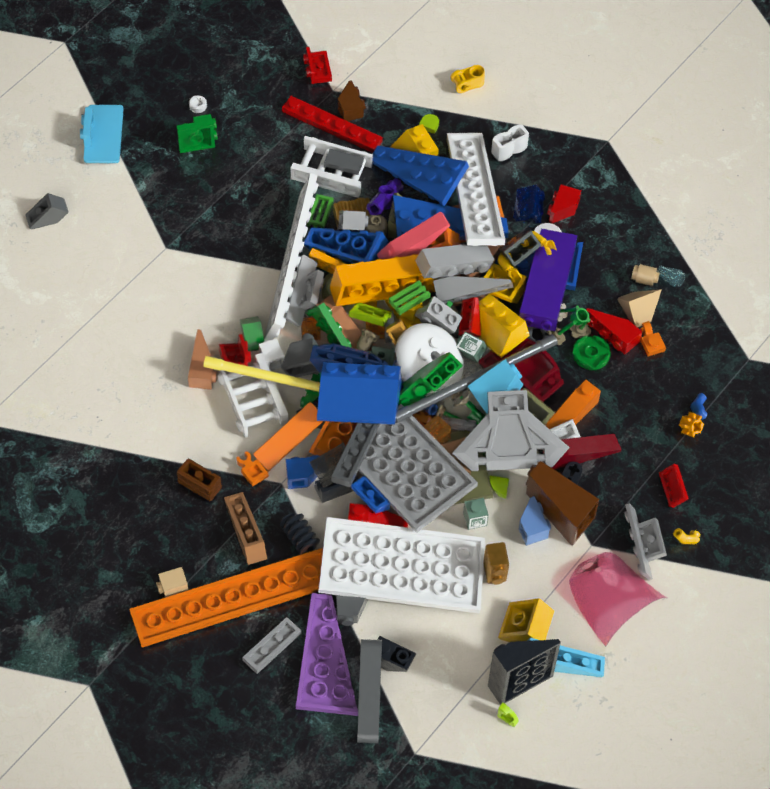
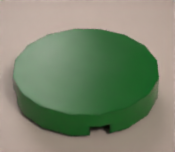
M583 336L574 344V361L580 367L587 370L601 369L610 359L609 344L598 336Z

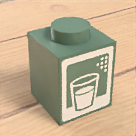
M464 332L457 339L456 346L461 351L462 356L476 363L483 357L488 348L483 340L467 332Z
M484 498L464 501L463 514L468 530L487 526L489 515Z

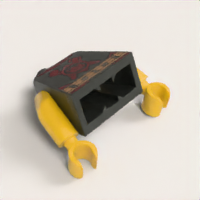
M531 230L519 233L499 249L501 254L498 257V263L508 273L511 281L516 283L514 278L516 276L522 278L518 269L514 267L540 246H544L547 255H552L550 249L557 250L553 240L547 241L546 238Z

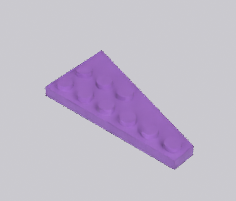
M312 593L296 709L358 716L332 595Z

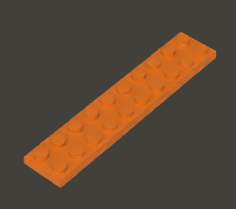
M323 548L129 609L141 647L318 592Z

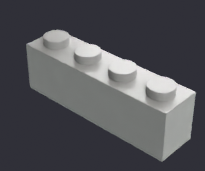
M463 244L422 249L415 261L425 279L441 276L451 277L458 274L467 275L475 272L484 273L489 270L494 258L487 245L472 246Z

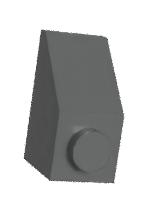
M47 193L25 215L29 228L36 229L57 224L69 212L64 198Z

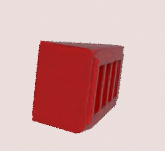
M477 297L462 300V319L458 335L462 336L464 332H467L477 338L481 337L479 300Z

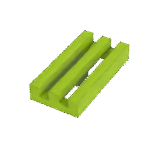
M356 303L349 311V317L384 327L388 319L391 318V312L367 304Z

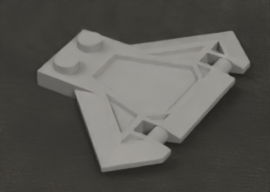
M527 390L496 391L487 393L488 414L452 454L471 471H479L478 465H486L487 471L530 469L540 461L545 462L546 465L552 468L570 447L528 411ZM544 449V454H537V450ZM485 452V457H478V453Z

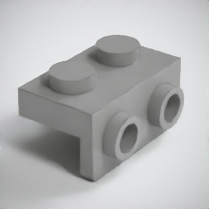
M432 297L428 306L418 309L415 314L421 323L439 326L449 334L455 333L462 319L458 313L436 297Z

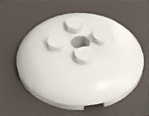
M421 323L406 329L398 338L394 351L396 352L397 359L395 364L396 366H401L402 380L405 382L431 361L451 352L463 366L435 392L460 381L464 364L462 353L457 349L455 339L446 330L433 324ZM431 390L427 395L429 396L435 392Z

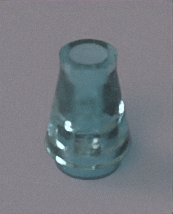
M662 265L657 270L660 273L659 277L673 287H680L685 280V273L682 270Z

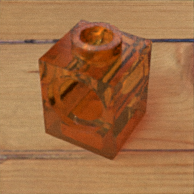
M438 415L423 426L441 445L451 439V427Z

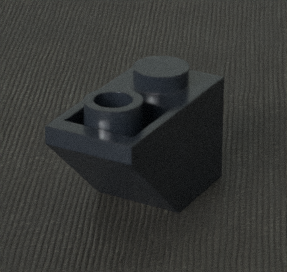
M379 636L377 640H382L381 668L386 671L407 672L416 653Z

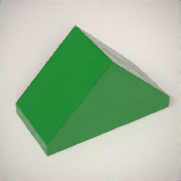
M258 316L240 319L243 338L248 343V351H258L259 344L264 342L261 320Z

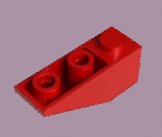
M586 309L590 318V322L587 325L598 331L602 338L607 339L616 350L621 351L624 355L640 342L642 331L629 320L593 309Z

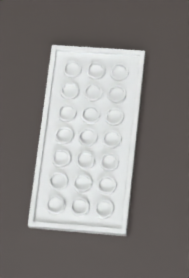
M327 517L318 593L363 597L371 600L479 614L481 610L485 538L429 530H420L416 533L413 528Z

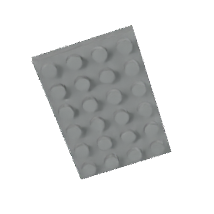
M401 404V405L398 406V409H400V408H402V407H404V406ZM413 416L395 423V425L380 424L358 470L388 499L390 505L416 533L478 486V482ZM344 446V447L341 449V453H342V454H343V452H344L346 446Z

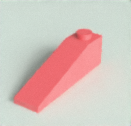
M439 212L389 242L377 253L379 259L384 260L394 257H406L413 254L419 255L421 250L429 246L450 227V224L444 214Z

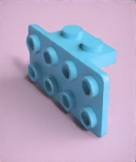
M89 105L85 107V115H81V124L84 126L83 129H80V139L84 141L83 159L85 163H118L120 161L124 111L122 105Z

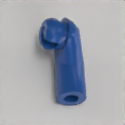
M699 393L691 404L692 412L702 416L701 420L707 417V412L703 406L707 397L703 393Z

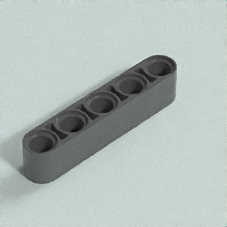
M361 639L357 743L378 744L382 640Z

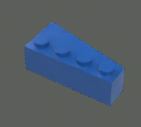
M311 228L304 241V245L309 252L312 248L322 250L326 255L339 258L343 263L355 264L379 259L377 253L389 241L383 232L380 231L369 233L363 230L352 232L345 229L343 231H335L334 229Z

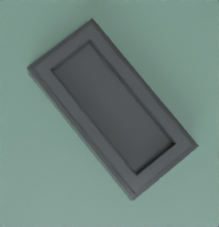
M329 149L324 166L359 175L364 158Z

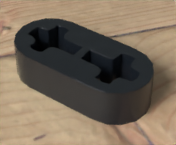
M569 462L565 466L562 475L578 485L582 475V466L578 462ZM573 469H576V472L574 473L573 477L570 476V472Z

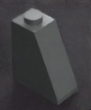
M336 595L338 624L351 626L354 623H358L368 599Z

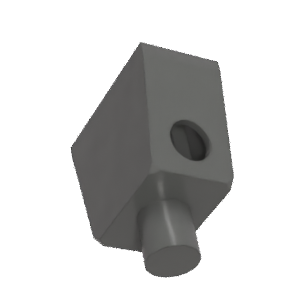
M304 334L301 341L292 342L289 345L281 365L282 370L287 375L302 377L319 373L310 361L313 345L319 346L314 340L313 335Z

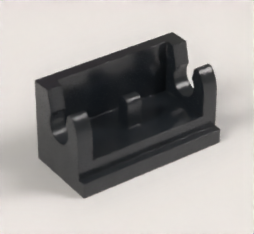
M357 475L355 476L353 483L358 480ZM331 479L320 483V480L315 481L314 485L322 503L353 492L350 487L331 482Z

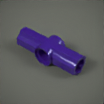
M395 178L386 185L379 187L378 193L367 204L366 209L370 215H380L385 209L391 208L394 193L398 192L400 194L403 191L404 186L401 180Z

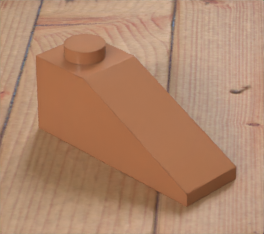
M197 329L188 374L189 387L212 390L213 383L217 382V371L203 367L205 356L211 357L202 331Z

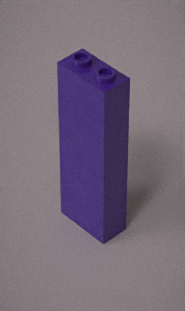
M541 228L540 235L546 238L547 241L553 240L557 250L550 249L552 255L546 254L544 246H540L535 250L519 316L526 321L527 327L556 331L576 248L577 235Z

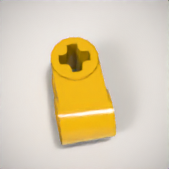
M473 65L472 67L453 72L450 78L456 85V91L464 93L484 85L485 70L480 65Z

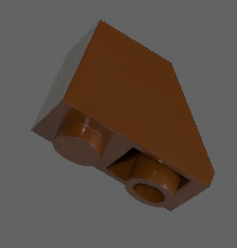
M352 80L348 81L338 97V111L341 118L346 121L363 118L364 110L366 109L364 100L359 97V89L357 86H354Z

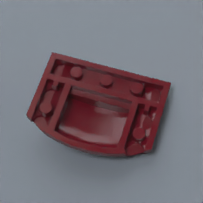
M526 338L502 358L491 350L478 361V364L484 369L536 343ZM546 350L514 364L523 376L520 379L523 383L520 390L526 388L542 402L564 384L563 379L561 380L558 365Z

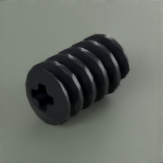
M291 513L281 520L280 526L300 555L314 551L320 543V539L315 538L316 533L311 532L312 527L307 526L308 521L306 519L303 520L304 515L302 513L297 515Z

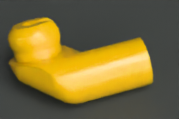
M680 528L673 532V535L682 544H697L700 541V533L696 530L690 531L689 535Z

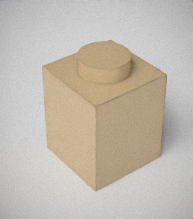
M182 567L158 574L160 582H156L159 594L163 593L165 598L188 591V584Z

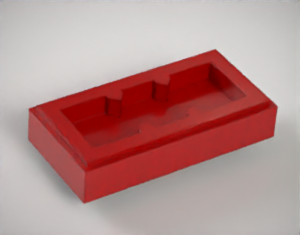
M672 464L659 472L670 507L674 508L689 499L678 465Z

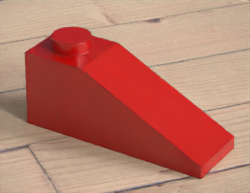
M350 503L348 520L408 528V523L399 515L388 511L375 514L366 504Z

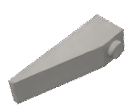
M441 276L437 278L438 280L433 281L436 296L444 304L448 300L456 303L464 299L513 288V283L510 279Z

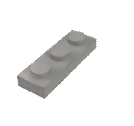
M286 617L242 657L243 661L258 674L301 634V630Z

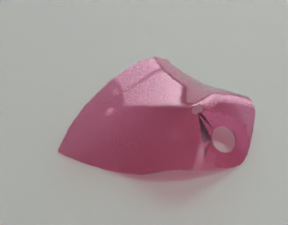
M604 552L582 562L569 579L576 604L605 647L613 635L632 616L650 603L661 598H668L644 581L620 557L611 552ZM591 562L593 563L591 567L587 569H582L584 565ZM601 567L600 572H596L595 569Z

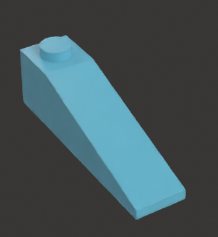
M529 638L527 641H533L538 639ZM560 645L554 672L603 677L605 657Z

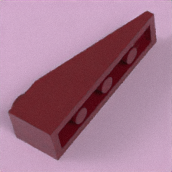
M615 434L562 439L570 448L556 462L552 469L565 468L567 463L573 461L583 463L621 452L622 449Z

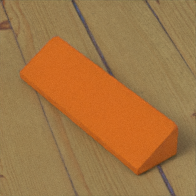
M309 402L253 454L268 471L277 465L323 422L317 421L318 409L312 402Z

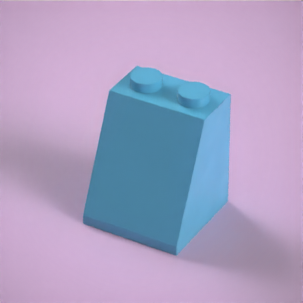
M505 359L469 384L468 388L486 414H488L487 393L520 390L523 386L520 379L523 376L513 362L509 364Z

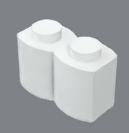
M516 125L510 128L508 132L496 135L492 141L491 153L498 161H503L510 158L512 154L524 151L528 146L529 132L523 125Z

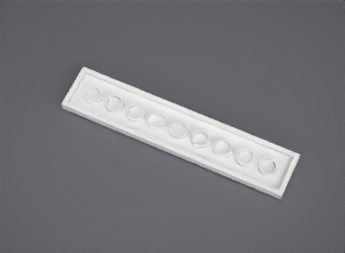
M447 133L450 158L467 161L469 165L456 187L467 245H505V235L483 134Z
M312 173L299 194L264 341L273 340L274 337L277 338L280 329H283L286 322L284 313H287L290 305L287 300L293 292L291 284L292 282L294 283L297 276L295 267H298L301 259L298 255L304 246L302 238L306 236L308 227L305 225L310 220L311 212H309V209L312 208L315 198L312 196L318 188V183H316L317 175Z

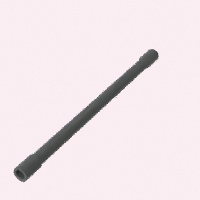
M552 334L505 359L509 364L512 362L516 364L557 345V338ZM503 360L409 406L398 409L396 423L468 388L469 384Z

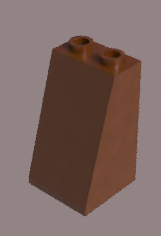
M540 461L536 466L533 465L527 473L529 477L526 482V494L529 498L534 496L537 503H541L543 514L569 544L573 546L595 519L599 499Z

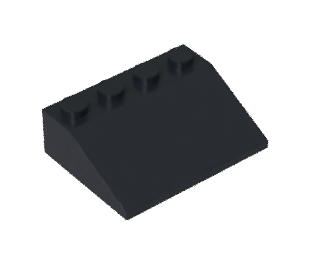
M559 639L510 642L506 645L501 644L494 649L488 687L500 705L502 702L507 703L553 677L561 644Z

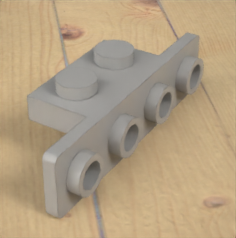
M306 255L301 256L297 268V276L293 283V292L289 299L290 305L285 314L286 320L298 327L302 325L305 310L318 303L320 288L323 285L324 272L316 270L317 262Z
M628 503L625 504L627 511L624 513L627 522L631 526L629 534L635 542L633 550L640 562L638 570L641 576L644 575L648 580H652L649 562L667 556L659 522L656 518L639 523L635 509Z

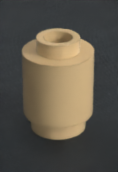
M642 264L639 266L635 265L631 279L636 280L635 282L653 286L654 283H658L660 273L654 267Z

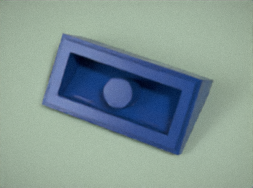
M363 476L351 485L350 488L375 514L390 509L388 499L366 476Z

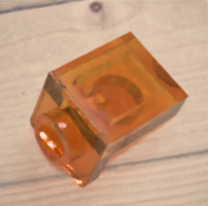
M314 317L303 318L301 334L302 337L304 334H311L316 341L321 340V329L316 327L317 321Z

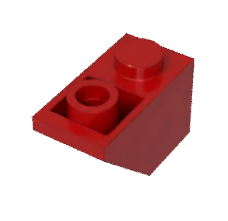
M560 185L559 190L555 191L552 201H554V204H550L547 215H550L549 223L553 224L575 215L580 202L581 190Z

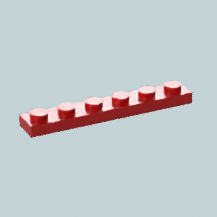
M290 96L282 107V112L371 153L383 142V137L293 96Z

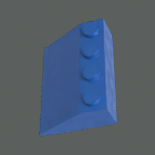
M323 362L317 421L395 425L402 383L401 366Z

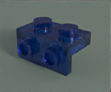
M537 184L517 189L513 216L516 222L533 218L536 223H541L545 194Z

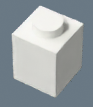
M266 340L259 344V353H263L269 370L273 371L281 368L284 354L278 340Z

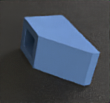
M534 496L530 498L519 523V531L526 546L548 539L549 531L551 530L549 520L543 516L542 505L540 502L537 503Z

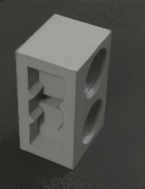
M339 211L338 229L365 230V227H368V216H365L366 212Z

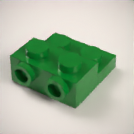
M211 114L193 117L194 123L177 125L180 153L215 148V140H218L215 118H212Z

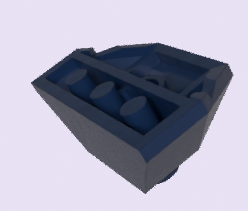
M337 344L313 345L310 356L311 363L320 374L323 362L388 365L387 362L382 361L370 352Z

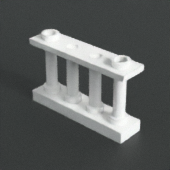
M305 136L304 150L307 151L301 164H292L291 179L305 183L312 173L317 175L316 183H318V187L359 198L361 194V181L358 180L364 166L372 168L373 154ZM329 149L363 157L364 162L359 175L353 174L350 179L341 176L343 173L341 170L336 169L334 174L325 172L326 166H324V161ZM314 152L323 155L318 169L307 167Z
M263 353L256 354V362L250 367L270 371ZM223 370L219 371L220 374H217L219 384L224 385L237 417L236 425L238 431H242L245 438L249 437L248 427L272 419H279L281 426L288 422V412L275 382L259 379V381L232 389L229 381L246 375L232 372L226 374ZM259 388L266 389L267 391L266 396L242 404H238L235 397ZM267 403L269 405L272 404L274 407L272 412L246 420L242 414V411Z

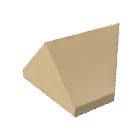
M662 289L632 292L618 298V302L630 322L636 327L642 326L644 322L652 321Z

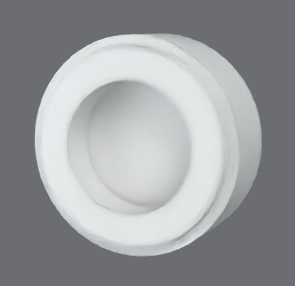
M199 95L193 96L189 100L190 110L194 113L205 111L207 108L206 99Z

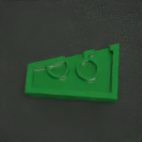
M325 303L306 312L309 318L313 316L317 321L316 327L319 331L322 330L327 334V341L330 344L352 347L351 342L343 335L340 324L335 322L332 317L331 309Z

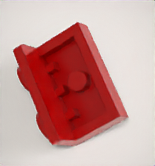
M306 47L303 60L304 64L308 65L306 67V75L310 77L311 84L332 82L327 51L310 52V47Z
M238 334V343L219 344V353L222 360L248 366V362H251V352L248 351V343L244 341L242 334Z

